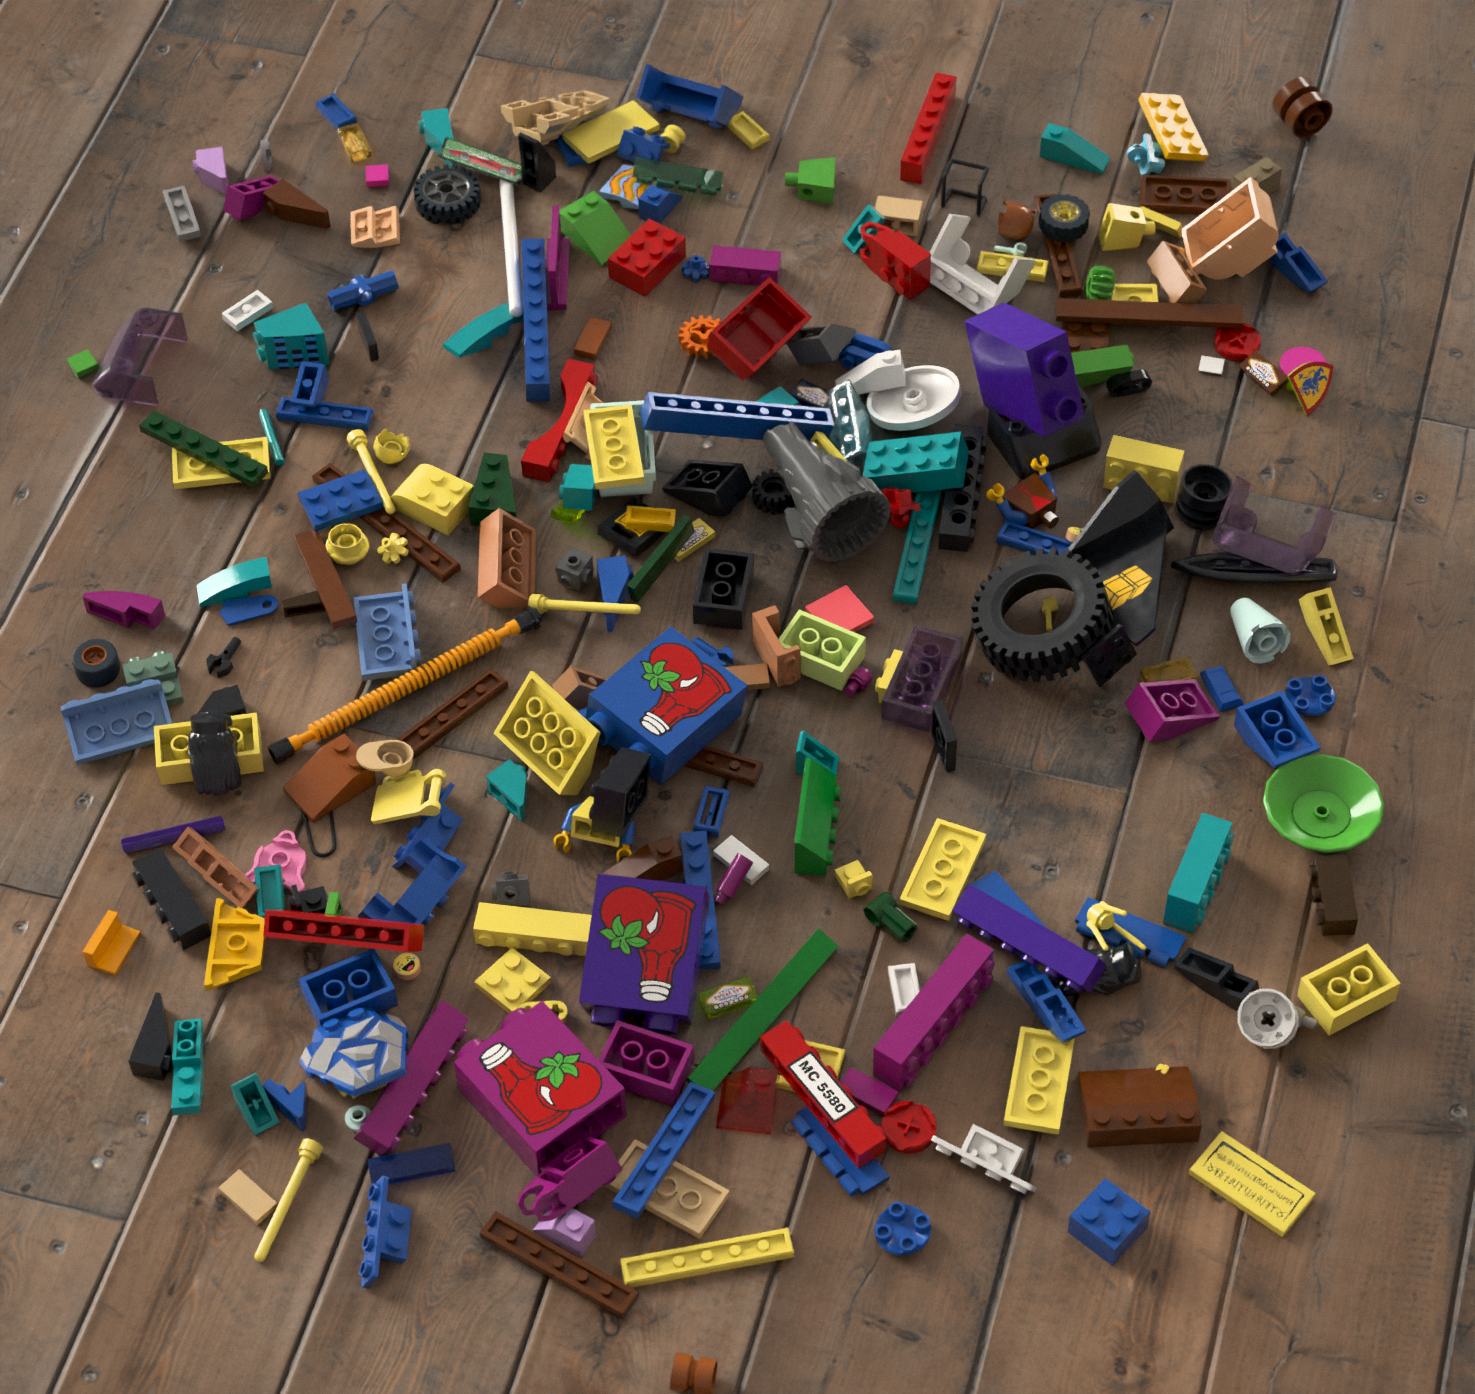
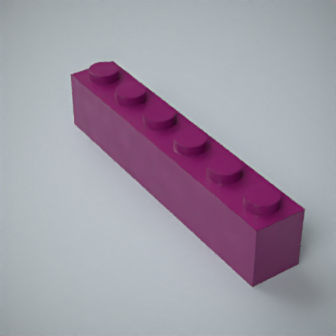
M443 1000L440 1002L406 1054L408 1058L407 1075L387 1084L354 1136V1140L380 1157L387 1150L391 1152L394 1150L401 1139L397 1135L401 1128L406 1130L415 1116L411 1114L415 1105L420 1107L428 1095L425 1092L428 1084L432 1086L435 1084L442 1073L438 1070L441 1063L447 1064L454 1054L455 1050L451 1048L454 1042L460 1043L467 1033L468 1029L464 1027L469 1020L467 1016Z

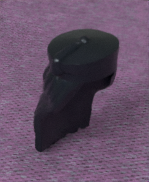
M211 711L192 715L190 717L192 730L188 740V756L196 793L200 795L203 793L210 795L212 793L214 796L228 793L229 790L237 789L241 786V774L237 757L238 742L229 726H232L231 716Z
M1126 943L1116 948L1108 946V951H1104L1102 947L1086 950L1100 958L1107 965L1092 992H1098L1105 996L1111 995L1125 986L1140 982L1142 976L1141 963L1131 945ZM1061 976L1057 980L1051 977L1053 984L1057 985L1056 989L1060 988L1065 998L1087 992L1083 989L1080 992L1073 990L1065 984L1067 980Z

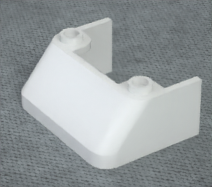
M949 214L929 252L931 254L930 283L976 314H980L1003 302L1007 304L1020 293L1036 261L1029 258L1015 257L1006 275L1002 277L997 285L966 264L970 256V247L960 238L971 218L963 215Z

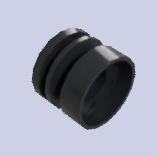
M1210 464L1191 466L1184 472L1175 504L1176 514L1183 523L1196 529L1208 530L1217 527L1223 522L1233 489L1232 479L1228 473Z

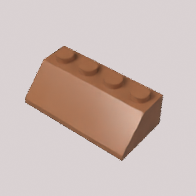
M498 508L480 522L478 598L495 608L527 607L530 596L535 594L536 529Z

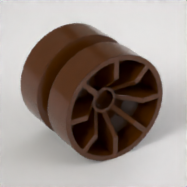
M1306 77L1296 78L1286 83L1273 100L1274 112L1286 123L1293 134L1299 138H1306L1319 132L1328 123L1333 112L1332 104L1320 93L1312 81Z

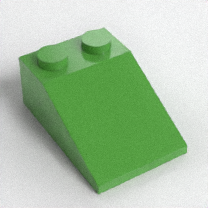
M594 190L560 210L562 233L601 267L608 264V257L631 236L609 203Z

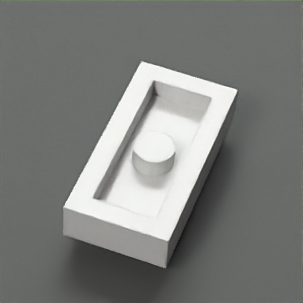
M256 290L224 311L222 318L233 329L239 331L271 310L273 304L265 295Z

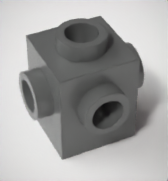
M570 547L566 555L560 558L556 564L555 571L557 572L558 583L566 588L580 591L584 584H588L592 578L594 571L593 555Z
M515 871L501 873L502 876H497L496 884L491 885L492 900H497L499 905L530 906L529 875H518Z

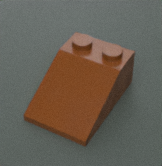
M345 734L322 746L283 786V791L312 822H315L376 784L375 771L367 770L359 765L356 760V753L359 748Z

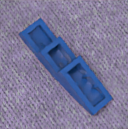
M1025 961L1007 968L1006 974L1020 995L1046 1028L1061 1043L1086 1033L1085 1027L1060 988L1055 989L1045 973L1041 974L1037 967Z

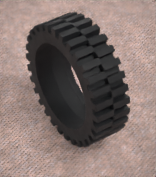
M1043 548L1036 549V555L1031 556L1030 551L1023 552L1024 558L1018 560L1016 555L1010 557V565L1007 566L1003 561L998 565L1000 572L996 573L994 570H991L988 573L990 582L982 580L980 583L982 591L976 590L974 594L976 602L972 601V625L985 656L992 666L996 665L999 672L1003 673L1006 671L1007 676L1013 679L1018 674L1020 681L1026 682L1029 675L1032 677L1033 682H1040L1041 676L1044 675L1047 681L1054 680L1055 673H1060L1061 678L1068 676L1066 670L1072 668L1074 672L1080 670L1079 662L1083 661L1081 656L1100 641L1106 633L1108 634L1112 630L1110 622H1113L1112 607L1095 567L1092 568L1091 563L1087 559L1083 562L1082 557L1076 553L1072 557L1070 551L1063 550L1062 554L1059 555L1056 548H1050L1049 554H1045ZM1048 588H1060L1072 591L1075 594V605L1071 615L1062 625L1050 632L1040 635L1020 634L1010 629L1003 620L1009 608L1016 601L1032 592Z

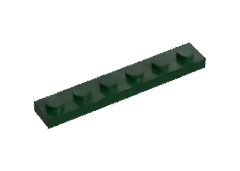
M154 410L139 425L140 432L253 488L268 473L266 465Z

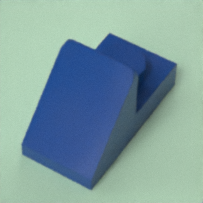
M268 1079L262 1086L271 1105L303 1132L307 1125L308 1110L306 1082H302L289 1093L285 1086L282 1084L277 1085L271 1079Z

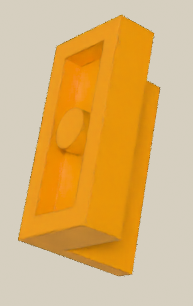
M108 910L83 950L87 966L116 976L140 937L141 932L121 925L118 913Z

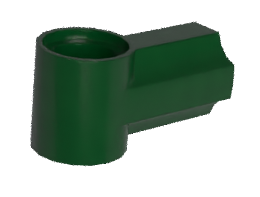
M887 892L881 893L863 909L866 918L871 924L877 927L881 925L901 943L910 940L917 930V924L899 909L896 900Z

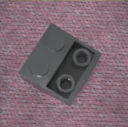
M835 324L802 328L786 344L799 365H815L820 362L830 363L839 357V353L851 343L852 337L857 332L855 328Z

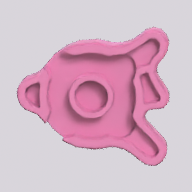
M282 831L276 838L272 839L273 843L264 848L261 846L257 850L253 867L245 875L255 884L254 868L280 864L282 866L284 890L292 893L291 886L296 885L298 892L305 891L306 887L302 881V876L307 866L305 851L299 846L292 831Z

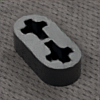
M1143 369L1113 375L1106 382V387L1112 397L1141 393L1148 390L1152 385L1149 373Z

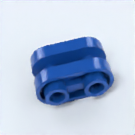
M856 333L852 337L851 343L839 353V361L845 368L853 369L875 354L892 351V349L883 341Z

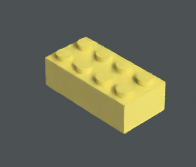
M257 713L231 716L232 726H229L238 742L237 757L240 774L264 772L261 731ZM190 721L154 726L156 768L161 785L193 781L188 756V740L192 730Z

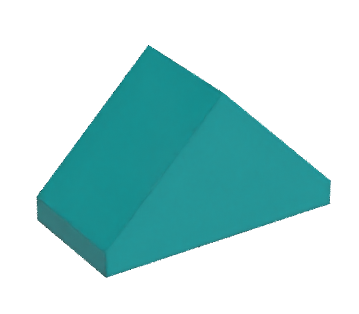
M804 730L801 731L796 749V774L803 775L805 758H812L836 775L839 756Z
M257 1073L231 1085L236 1106L254 1135L280 1123Z

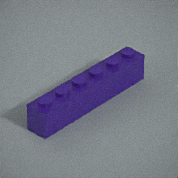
M970 884L953 909V912L960 917L958 919L960 924L970 930L973 926L980 929L979 934L991 942L994 939L1002 942L1000 947L1013 955L1018 951L1023 954L1022 959L1034 967L1037 964L1045 967L1043 971L1056 980L1061 976L1067 980L1065 984L1077 992L1083 989L1090 993L1107 967L1100 958Z

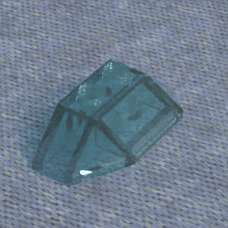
M848 379L829 390L828 399L823 408L830 409L834 423L829 440L847 461L866 452L869 442H873L868 412L853 383Z

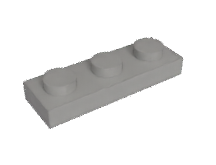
M185 186L164 190V199L179 242L201 237Z

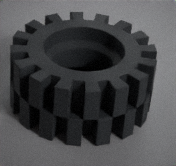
M769 469L768 474L766 471H763L761 476L757 475L755 477L756 480H753L752 499L758 510L763 508V513H767L770 510V513L775 515V511L782 514L783 509L790 506L793 507L794 500L778 472L773 473V469ZM770 489H778L781 490L782 493L772 495L766 493V491Z

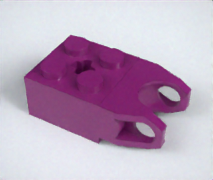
M582 1135L540 1167L542 1173L521 1191L516 1204L523 1215H536L538 1221H551L568 1212L578 1203L591 1199L594 1196V1191L601 1186L613 1182L616 1179V1175L623 1169L607 1142ZM529 1194H536L537 1197L533 1206L528 1210L524 1205V1200ZM552 1208L548 1215L543 1216L541 1214L544 1210Z

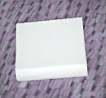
M1201 356L1198 371L1222 375L1225 359Z

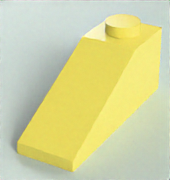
M1331 587L1308 593L1300 598L1299 603L1306 624L1328 665L1331 666L1354 659Z

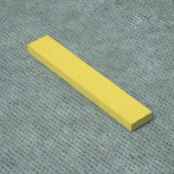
M784 1228L620 1259L624 1284L633 1288L794 1258V1251L789 1229Z

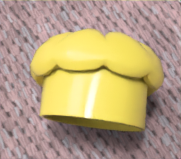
M340 524L330 530L325 547L333 562L340 565H353L364 559L367 555L369 540L356 525Z

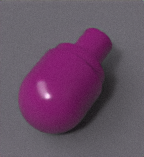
M866 667L857 668L849 676L845 693L852 696L855 692L864 691L872 681L871 671Z

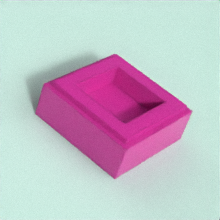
M388 164L366 166L367 187L389 186Z

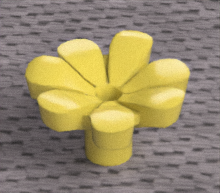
M392 533L390 539L386 537L382 539V546L378 547L377 552L380 556L383 555L382 560L385 564H389L391 560L393 563L400 562L399 555L407 556L409 552L408 549L403 547L408 541L406 538H399L397 533Z

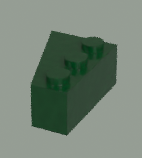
M485 452L483 454L468 506L471 526L480 527V522L498 508L516 517L508 455Z

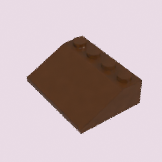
M1169 1067L1165 1074L1160 1073L1162 1069L1156 1070V1068L1078 1072L1087 1148L1199 1142L1202 1123L1199 1103L1189 1067Z

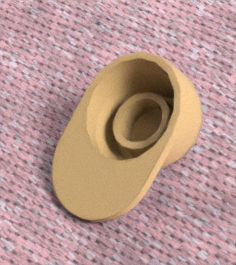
M399 740L369 742L357 750L356 760L359 765L367 770L382 771L388 776L400 777L408 773L413 765V750L410 745Z

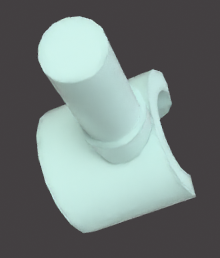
M1021 242L1016 243L1014 248L996 245L994 247V251L1024 257L1027 250V245Z

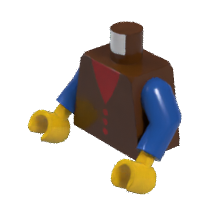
M1042 454L1040 456L1042 465L1038 464L1036 458L1031 462V467L1035 471H1039V475L1036 473L1032 474L1007 492L999 483H996L993 489L987 491V498L997 502L996 506L1006 521L1032 529L1041 523L1049 529L1057 525L1059 517L1055 513L1058 497L1050 472L1045 469L1049 463L1048 457Z

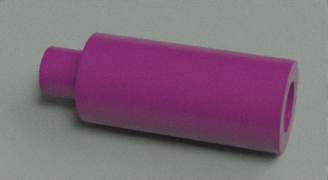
M739 853L736 854L715 889L718 891V894L714 901L723 905L727 898H733L753 865L750 859Z

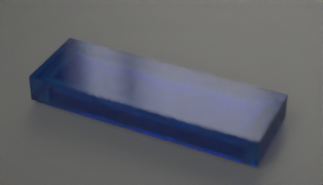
M450 1143L367 1159L371 1184L376 1183L383 1175L389 1177L388 1185L455 1172Z

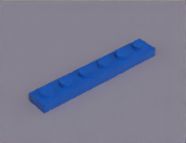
M706 830L682 832L680 836L685 884L706 886L710 896L700 970L721 968Z
M690 1081L614 1198L612 1208L636 1219L639 1218L715 1099L714 1091Z

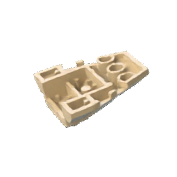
M585 90L560 94L559 101H556L555 98L547 99L546 97L539 98V102L536 103L526 102V100L502 105L501 112L506 121L512 123L515 136H518L521 132L538 140L542 145L549 144L550 140L557 139L559 135L576 128L582 121L599 114L610 104V98Z

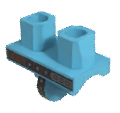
M1145 133L1143 135L1144 140L1140 145L1133 144L1128 149L1127 157L1129 161L1139 165L1140 175H1149L1150 172L1160 174L1165 166L1164 159L1158 158L1161 154V148L1159 143L1152 142L1150 134Z

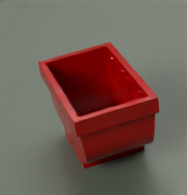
M769 277L710 332L707 349L743 382L745 379L752 377L810 321L812 316Z

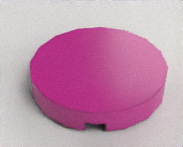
M1295 347L1287 350L1282 355L1279 370L1287 376L1302 364L1309 362L1326 363V359L1321 353L1312 348Z

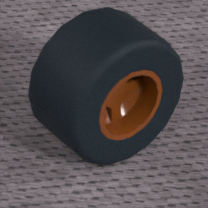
M97 638L90 639L81 643L74 650L72 655L73 667L77 678L84 685L90 687L105 686L113 682L120 672L119 657L116 648L109 641Z

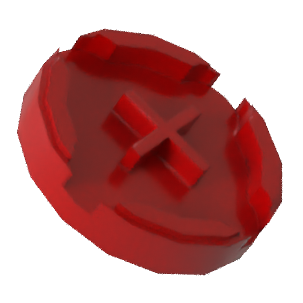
M1246 323L1243 324L1242 329L1218 328L1214 337V347L1217 353L1231 361H1244L1255 350L1259 352L1261 346L1260 334H1257L1255 328Z
M906 1100L895 1103L886 1110L882 1118L881 1127L887 1135L886 1143L890 1148L900 1153L913 1154L921 1152L933 1142L931 1139L933 1135H936L937 1123L934 1114L927 1106L915 1104L914 1101Z

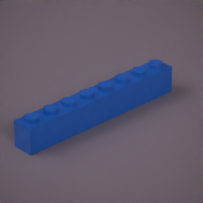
M544 238L521 239L526 402L550 401Z
M654 392L647 393L640 411L644 430L763 440L767 430H772L778 425H786L791 421L795 423L808 441L812 439L816 432H823L829 439L834 427L829 408Z

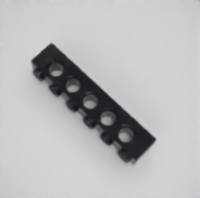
M955 424L954 432L962 433L969 454L963 487L945 489L938 549L968 552L969 542L974 543L975 528H971V524H976L978 510L974 509V505L979 506L980 491H976V487H981L982 473L978 472L979 469H984L985 455H981V451H986L987 437H983V427Z

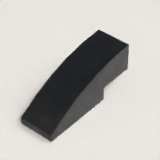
M1190 947L1174 964V968L1201 990L1237 1010L1242 1000L1249 993L1259 989L1257 980L1236 973L1233 964Z

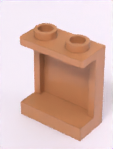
M774 605L752 613L753 646L763 663H767L768 672L777 688L793 684L800 679V648L796 645L784 649L778 640L780 638V626L777 607Z

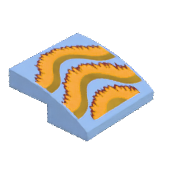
M622 165L599 193L603 199L619 200L622 208L639 209L638 198L650 185L660 187L663 180L644 169Z

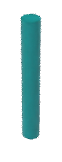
M262 409L259 411V416L276 466H282L285 461L268 410Z

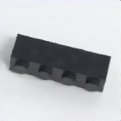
M161 848L132 861L135 871L131 874L138 888L143 886L145 890L143 894L149 906L155 905L157 909L155 914L162 925L167 924V933L173 943L178 942L182 950H185L211 937L207 919Z

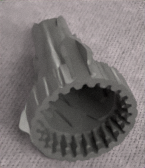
M793 421L786 425H778L772 430H767L763 436L765 447L779 470L777 472L786 484L797 507H788L784 511L787 526L795 545L799 549H809L814 556L823 559V561L837 562L838 560L842 561L853 557L873 544L885 529L891 510L889 500L874 481L864 476L860 477V470L852 463L828 454L825 449L821 451L814 441L807 440Z

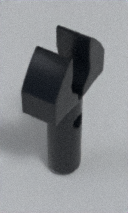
M233 637L220 655L210 654L206 662L209 674L213 672L216 666H220L216 671L218 678L230 674L233 665L229 659L241 644V640L238 637Z

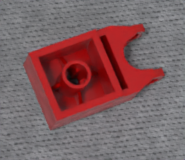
M868 221L860 227L861 237L867 243L863 249H860L861 260L883 282L888 283L899 294L904 295L909 300L930 287L931 254L901 231L895 233L887 226ZM872 228L877 230L878 233L874 236L865 231ZM867 251H871L870 257L865 255Z

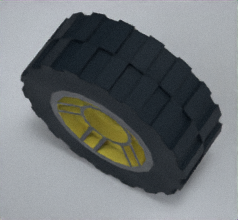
M1057 194V196L1049 197L1040 207L1039 228L1042 230L1041 232L1047 238L1057 242H1072L1082 238L1089 226L1090 210H1088V205L1082 199L1080 200L1078 197L1070 196L1069 194Z

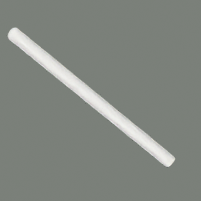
M499 179L509 311L513 317H520L523 314V299L514 190L512 183Z

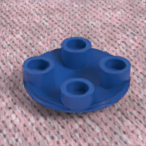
M1322 675L1290 679L1287 683L1285 695L1297 713L1307 716L1322 715L1330 711L1336 702L1334 689L1327 683V678Z
M893 1202L876 1220L874 1227L875 1238L878 1244L891 1254L900 1256L914 1254L921 1250L930 1239V1218L915 1206L906 1205L902 1202Z

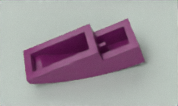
M98 591L85 593L82 596L86 612L129 628L133 622H137L156 629L165 617L162 600L148 595L122 591Z

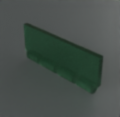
M635 157L632 177H637L636 183L652 185V181L655 180L658 187L674 189L675 184H679L678 190L696 193L697 188H701L700 194L716 196L717 191H721L723 172Z

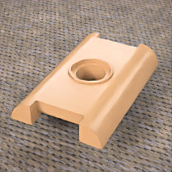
M587 382L563 434V439L566 443L569 441L573 442L586 453L585 458L591 460L583 410H590L591 404L603 402L593 395L596 387Z

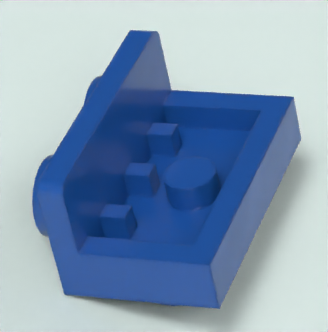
M634 126L633 129L624 130L616 155L652 171H657L663 150L669 149L670 144L665 142L661 136L646 134V130Z

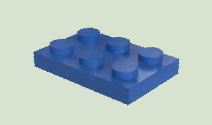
M365 469L298 492V499L315 532L384 508L383 501Z

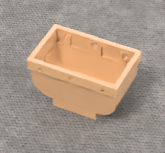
M1251 177L1181 229L1189 263L1197 275L1201 273L1210 279H1226L1235 274L1243 278L1277 253L1276 243L1279 234L1271 199L1266 192L1259 188L1258 182Z

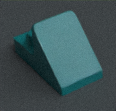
M868 204L842 241L854 254H859L860 249L867 245L861 237L860 227L868 221L882 225L886 219L874 206ZM871 228L865 231L868 234L877 235V230Z

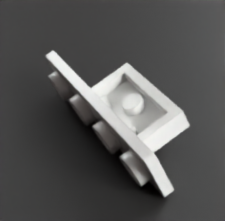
M975 1124L972 1125L961 1149L934 1135L931 1141L937 1143V1150L951 1156L952 1152L961 1155L960 1162L974 1169L977 1164L987 1168L986 1175L998 1181H1001L1002 1177L1012 1181L1010 1187L1024 1194L1027 1189L1035 1192L1037 1188L1013 1176L1024 1149Z

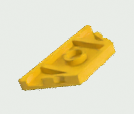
M216 898L204 981L205 991L213 990L262 970L266 937H263L265 918L256 914H249L247 910L240 907L235 909L225 904L223 899Z

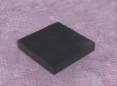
M934 701L932 704L931 735L945 771H955L957 738L943 701Z

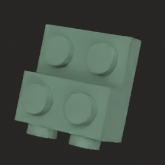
M158 651L150 658L141 659L133 657L127 663L122 664L128 687L141 684L149 679L160 680L167 706L184 703L172 652Z

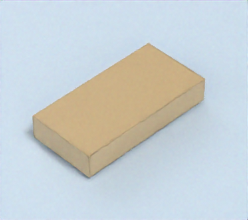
M240 1169L218 1187L219 1192L257 1226L278 1207L277 1202Z

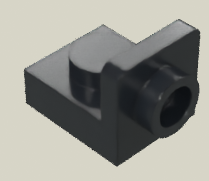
M296 885L291 886L293 895L288 896L291 911L297 910L300 912L325 914L328 900L324 886L298 892Z

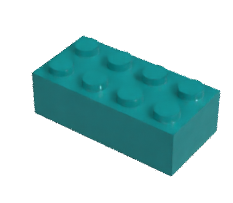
M961 432L873 441L868 444L863 476L873 480L881 491L890 487H897L899 490H911V493L961 488L964 485L969 450Z
M1205 813L1201 814L1168 892L1163 924L1194 934L1197 924L1202 926L1207 913L1205 910L1207 904L1211 905L1215 890H1213L1215 884L1219 885L1224 871L1222 869L1223 865L1228 864L1232 853L1230 848L1235 834L1231 833L1232 822Z

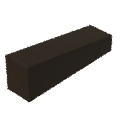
M317 591L282 600L285 618L325 612Z

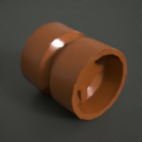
M676 1352L671 1371L670 1390L687 1393L690 1389H693L694 1394H713L718 1360L700 1357L696 1361L693 1355Z

